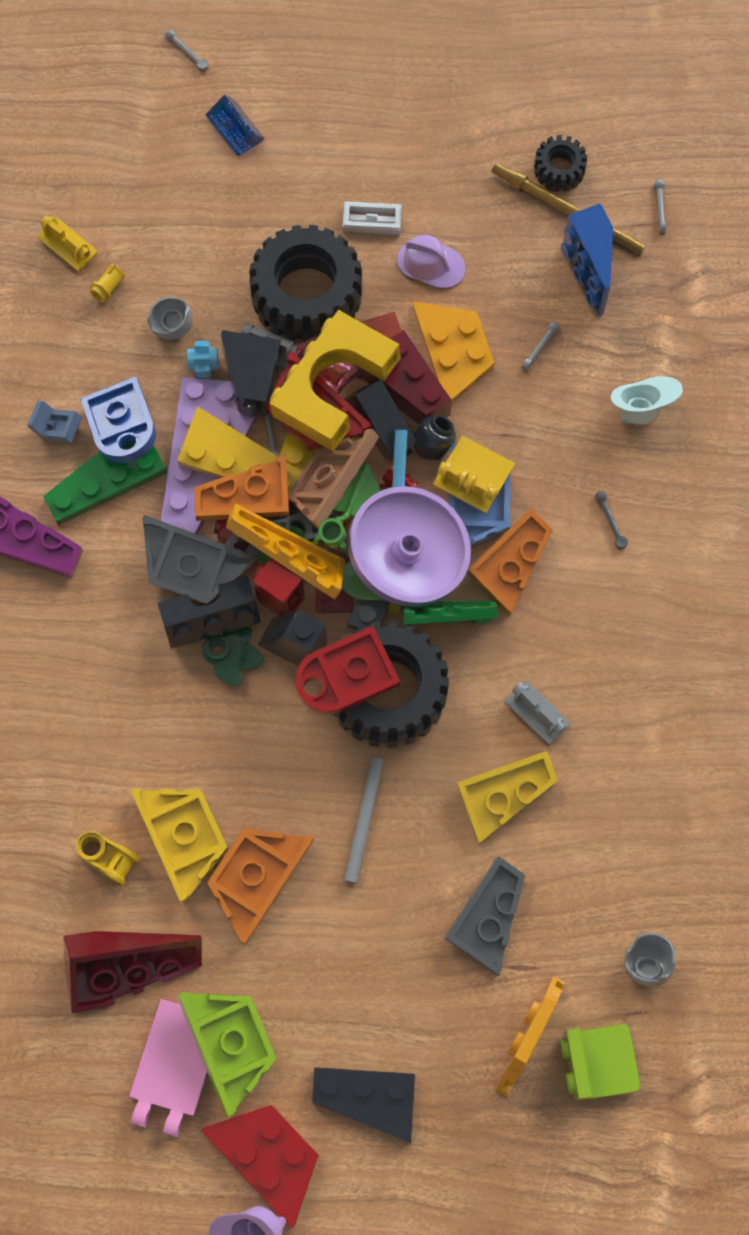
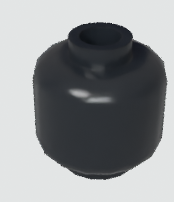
M442 415L426 416L413 433L416 439V444L413 447L417 454L424 459L430 460L442 459L456 440L453 423Z

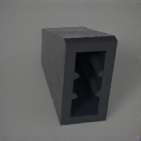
M222 330V350L238 412H243L252 417L259 415L268 416L267 406L274 391L282 356L281 340Z
M382 380L369 383L344 398L372 424V429L379 436L374 445L385 460L394 458L395 430H408L406 456L412 453L410 447L416 444V439Z
M299 610L272 618L259 640L258 646L299 666L309 654L327 646L326 624Z

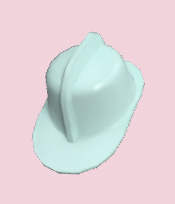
M659 376L619 386L613 390L611 401L619 408L623 424L643 425L653 422L662 407L677 401L682 395L683 388L677 379Z

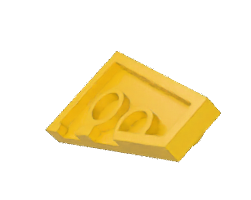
M547 751L456 783L478 844L558 781Z

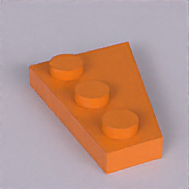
M286 454L277 457L276 461L261 466L258 464L249 467V470L234 476L227 475L194 487L196 521L228 519L235 503L261 517L289 516Z
M531 508L466 573L510 616L553 529Z

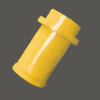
M111 264L98 281H93L90 294L99 302L109 300L112 297L111 292L125 278L124 272L118 266L115 267L114 264Z

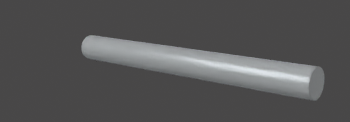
M372 757L344 878L346 883L357 884L384 760L381 758Z

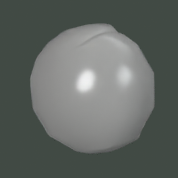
M169 296L159 299L151 307L147 322L151 331L156 336L173 341L181 339L189 332L193 317L191 309L182 298Z
M657 933L638 935L625 954L626 973L635 983L649 988L664 984L671 977L675 968L676 956L674 946L666 937Z

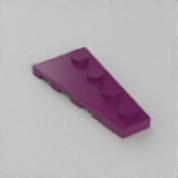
M0 497V555L72 578L83 553L82 547L54 529L36 521L33 516L20 511L12 506L10 502Z

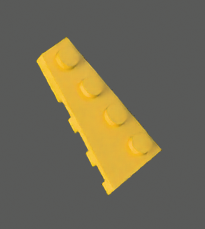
M197 406L178 456L177 465L216 478H222L227 475L234 476L248 471L249 467L258 464L262 466L276 461L278 456ZM287 462L289 493L302 471Z

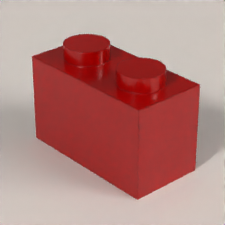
M273 558L267 564L262 563L255 571L253 584L256 599L277 616L295 611L305 599L303 578Z

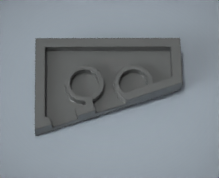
M499 856L495 858L443 938L496 976H500L503 965L501 964L505 948L508 945L513 916L517 910L525 874Z

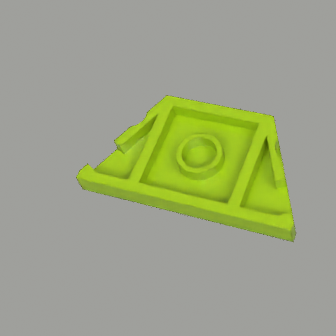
M179 993L176 995L225 1117H229L235 1113L237 1106L244 1097L258 1084L259 1078L263 1073L267 1072L277 1058L251 996Z

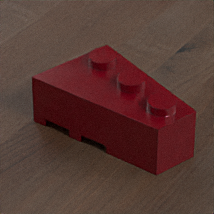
M403 330L389 338L399 344L401 359L386 380H382L397 408L417 424H420L426 416H450L452 399L406 332ZM353 365V374L359 379L362 378L367 383L381 380L362 368Z

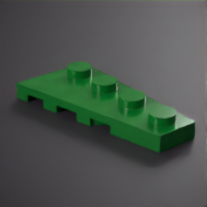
M136 442L125 444L123 450L131 449ZM154 445L144 456L128 463L111 462L104 458L99 451L43 497L57 525H60L166 474L167 470Z

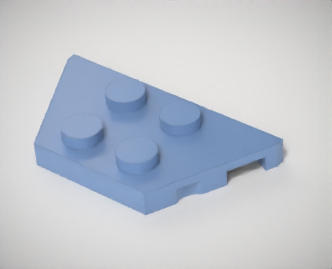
M454 442V444L450 448V454L452 453L457 443ZM511 472L487 513L449 494V505L462 519L469 535L471 547L504 534L509 530Z

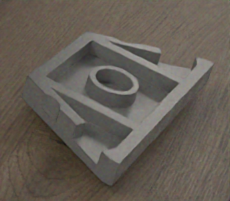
M144 515L142 518L149 584L179 595L188 594L190 599L208 605L220 594L219 584L235 580L255 562L256 558L241 562L234 561L228 557L225 545L147 515Z

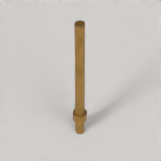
M497 162L491 170V173L509 182L510 187L519 192L523 190L566 215L582 210L528 180V176L520 171L514 172ZM613 227V241L638 255L642 254L646 245Z

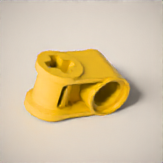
M94 831L83 833L76 842V850L83 862L122 887L126 883L124 878L133 864L138 863L141 859L124 846L115 844ZM91 841L99 842L101 848L96 855L88 856L84 854V848L87 843Z

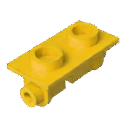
M45 216L41 220L42 231L36 237L76 271L79 272L98 253L94 247L59 218Z

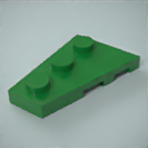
M439 601L421 607L403 606L404 625L437 622L451 624L471 620L472 623L483 624L489 623L490 619H497L496 601Z

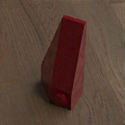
M92 931L63 936L64 963L72 1013L107 1008L116 1004L115 999L131 992L137 995L143 992V987L159 980L169 981L202 966L201 935Z

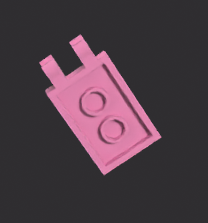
M160 999L129 1095L130 1098L138 1100L130 1123L146 1128L153 1105L169 1109L170 1113L163 1133L177 1138L184 1115L195 1117L208 1075L180 1004Z

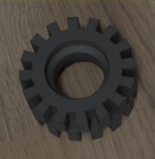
M557 135L555 141L551 136L547 139V143L543 141L540 144V148L536 151L534 174L535 177H538L540 184L546 182L545 188L548 190L552 185L555 186L554 192H559L560 187H563L564 192L569 191L570 185L574 189L577 187L578 182L581 183L587 165L586 149L584 146L579 148L580 142L577 139L572 143L571 136H567L566 140H562V135ZM562 157L571 162V167L559 170L550 165V160Z

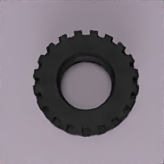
M301 225L292 226V230L287 232L285 229L277 231L274 239L268 237L262 243L263 249L259 248L256 250L253 256L254 262L250 264L249 269L252 304L255 313L259 314V320L265 327L270 326L272 333L279 336L283 333L286 335V339L296 341V338L303 339V343H310L312 339L320 336L325 321L328 318H333L338 310L355 318V312L359 311L361 305L362 267L360 261L357 260L355 249L351 246L348 247V241L344 237L339 235L336 238L333 230L325 228L324 231L318 230L317 225H309V228H301ZM299 269L321 271L334 282L330 290L324 295L309 300L290 297L279 288V284L284 277Z
M388 621L387 627H380L379 622L370 623V627L374 626L390 661L404 664L417 677L418 689L414 699L396 709H381L364 701L334 714V716L339 718V724L345 731L348 729L352 731V737L359 741L365 738L369 740V745L379 747V743H388V748H395L398 742L404 741L408 745L415 742L416 736L421 735L424 737L430 732L431 725L437 724L447 700L449 687L448 667L446 661L441 658L442 651L438 645L432 646L430 644L431 637L426 633L422 632L419 636L415 633L416 627L406 624L405 629L398 628L397 621ZM360 627L356 629L355 631H353V634L362 631L363 628Z

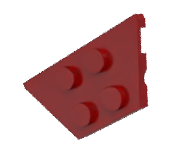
M293 352L288 355V364L283 375L279 377L276 384L277 388H281L284 385L292 366L299 364L301 361ZM320 376L316 377L312 387L316 396L344 412L349 417L350 430L343 439L363 435L365 430L372 429V424ZM269 401L267 410L268 413L273 417ZM273 417L308 451L324 447Z
M272 1105L204 1127L201 1130L202 1133L278 1215L284 1217L286 1223L293 1228L296 1225L319 1156L318 1153Z

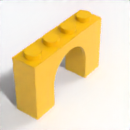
M338 310L333 318H328L325 321L317 340L311 341L308 344L300 363L292 366L284 385L281 388L278 387L273 392L270 398L273 417L334 452L350 430L349 417L344 412L316 396L312 390L316 377L328 366L337 363H349L385 381L401 359L399 344Z

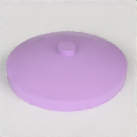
M393 487L374 494L360 507L351 522L348 532L349 558L360 580L377 596L397 605L421 607L439 602L454 591L463 580L469 567L471 557L470 539L462 519L442 498L420 488Z

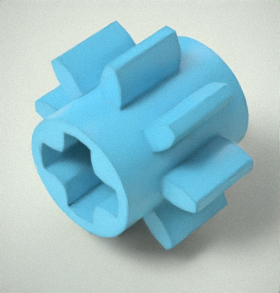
M195 341L194 349H187L188 371H195L196 378H211V371L219 370L218 348H210L209 341Z

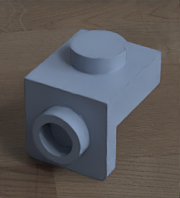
M37 401L29 419L28 427L44 441L72 444L82 416L76 411L52 409L46 402Z

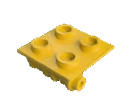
M461 436L446 463H441L437 472L439 474L432 485L487 513L515 463Z

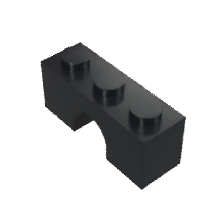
M248 576L219 584V598L207 606L193 605L189 600L188 594L157 602L171 649L261 623Z

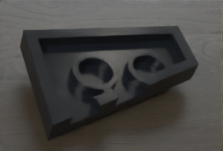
M314 1067L312 1103L411 1144L415 1074Z

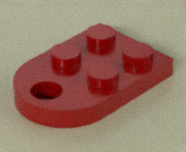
M374 626L309 654L300 663L295 678L296 690L300 700L310 710L320 714L342 712L396 688L401 683ZM318 681L323 689L318 695H308L304 691L306 683Z

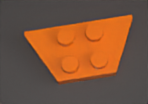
M243 829L207 882L239 940L245 946L312 845L314 838L310 835L295 836L285 835L281 832L265 833L259 830Z

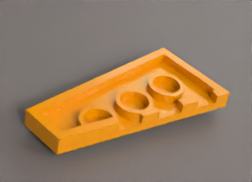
M235 503L229 514L226 525L227 529L334 600L341 591L345 559Z

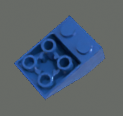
M601 203L568 215L566 228H564L563 243H561V250L565 259H570L574 267L573 273L576 281L579 284H583L586 290V300L591 308H595L598 316H602L610 290L613 226Z

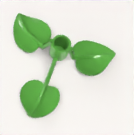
M363 463L360 466L357 475L343 493L342 499L334 507V510L337 512H345L344 515L338 516L336 519L329 518L324 520L319 527V534L315 536L312 543L318 545L320 541H323L329 547H341L349 557L348 546L345 543L347 533L342 522L347 520L350 514L354 517L364 502L380 492V487L368 463ZM290 525V532L300 537L304 535V531L300 528ZM268 555L256 557L261 564H267L271 559ZM351 562L345 564L342 587L347 594L359 600L385 601L364 585L356 574Z

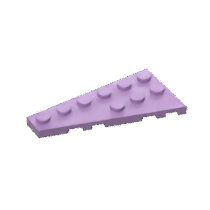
M182 377L161 521L198 534L204 521H196L194 487L219 478L177 465L178 456L197 406L244 436H247L258 416L252 417L243 412H238L231 382Z

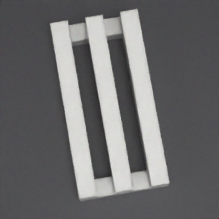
M344 201L343 232L400 235L402 204ZM349 212H358V213H367V214H366V215H356V214H349ZM378 214H395V216H378Z

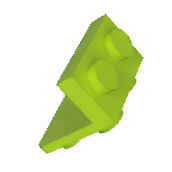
M619 1024L581 1031L580 1028L566 1030L563 1033V1039H559L562 1059H567L569 1073L565 1074L568 1093L574 1095V1101L632 1093L639 1090L640 1080L630 1029L627 1025Z

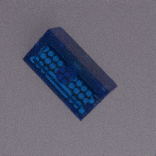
M225 94L205 114L238 156L265 139L238 103Z

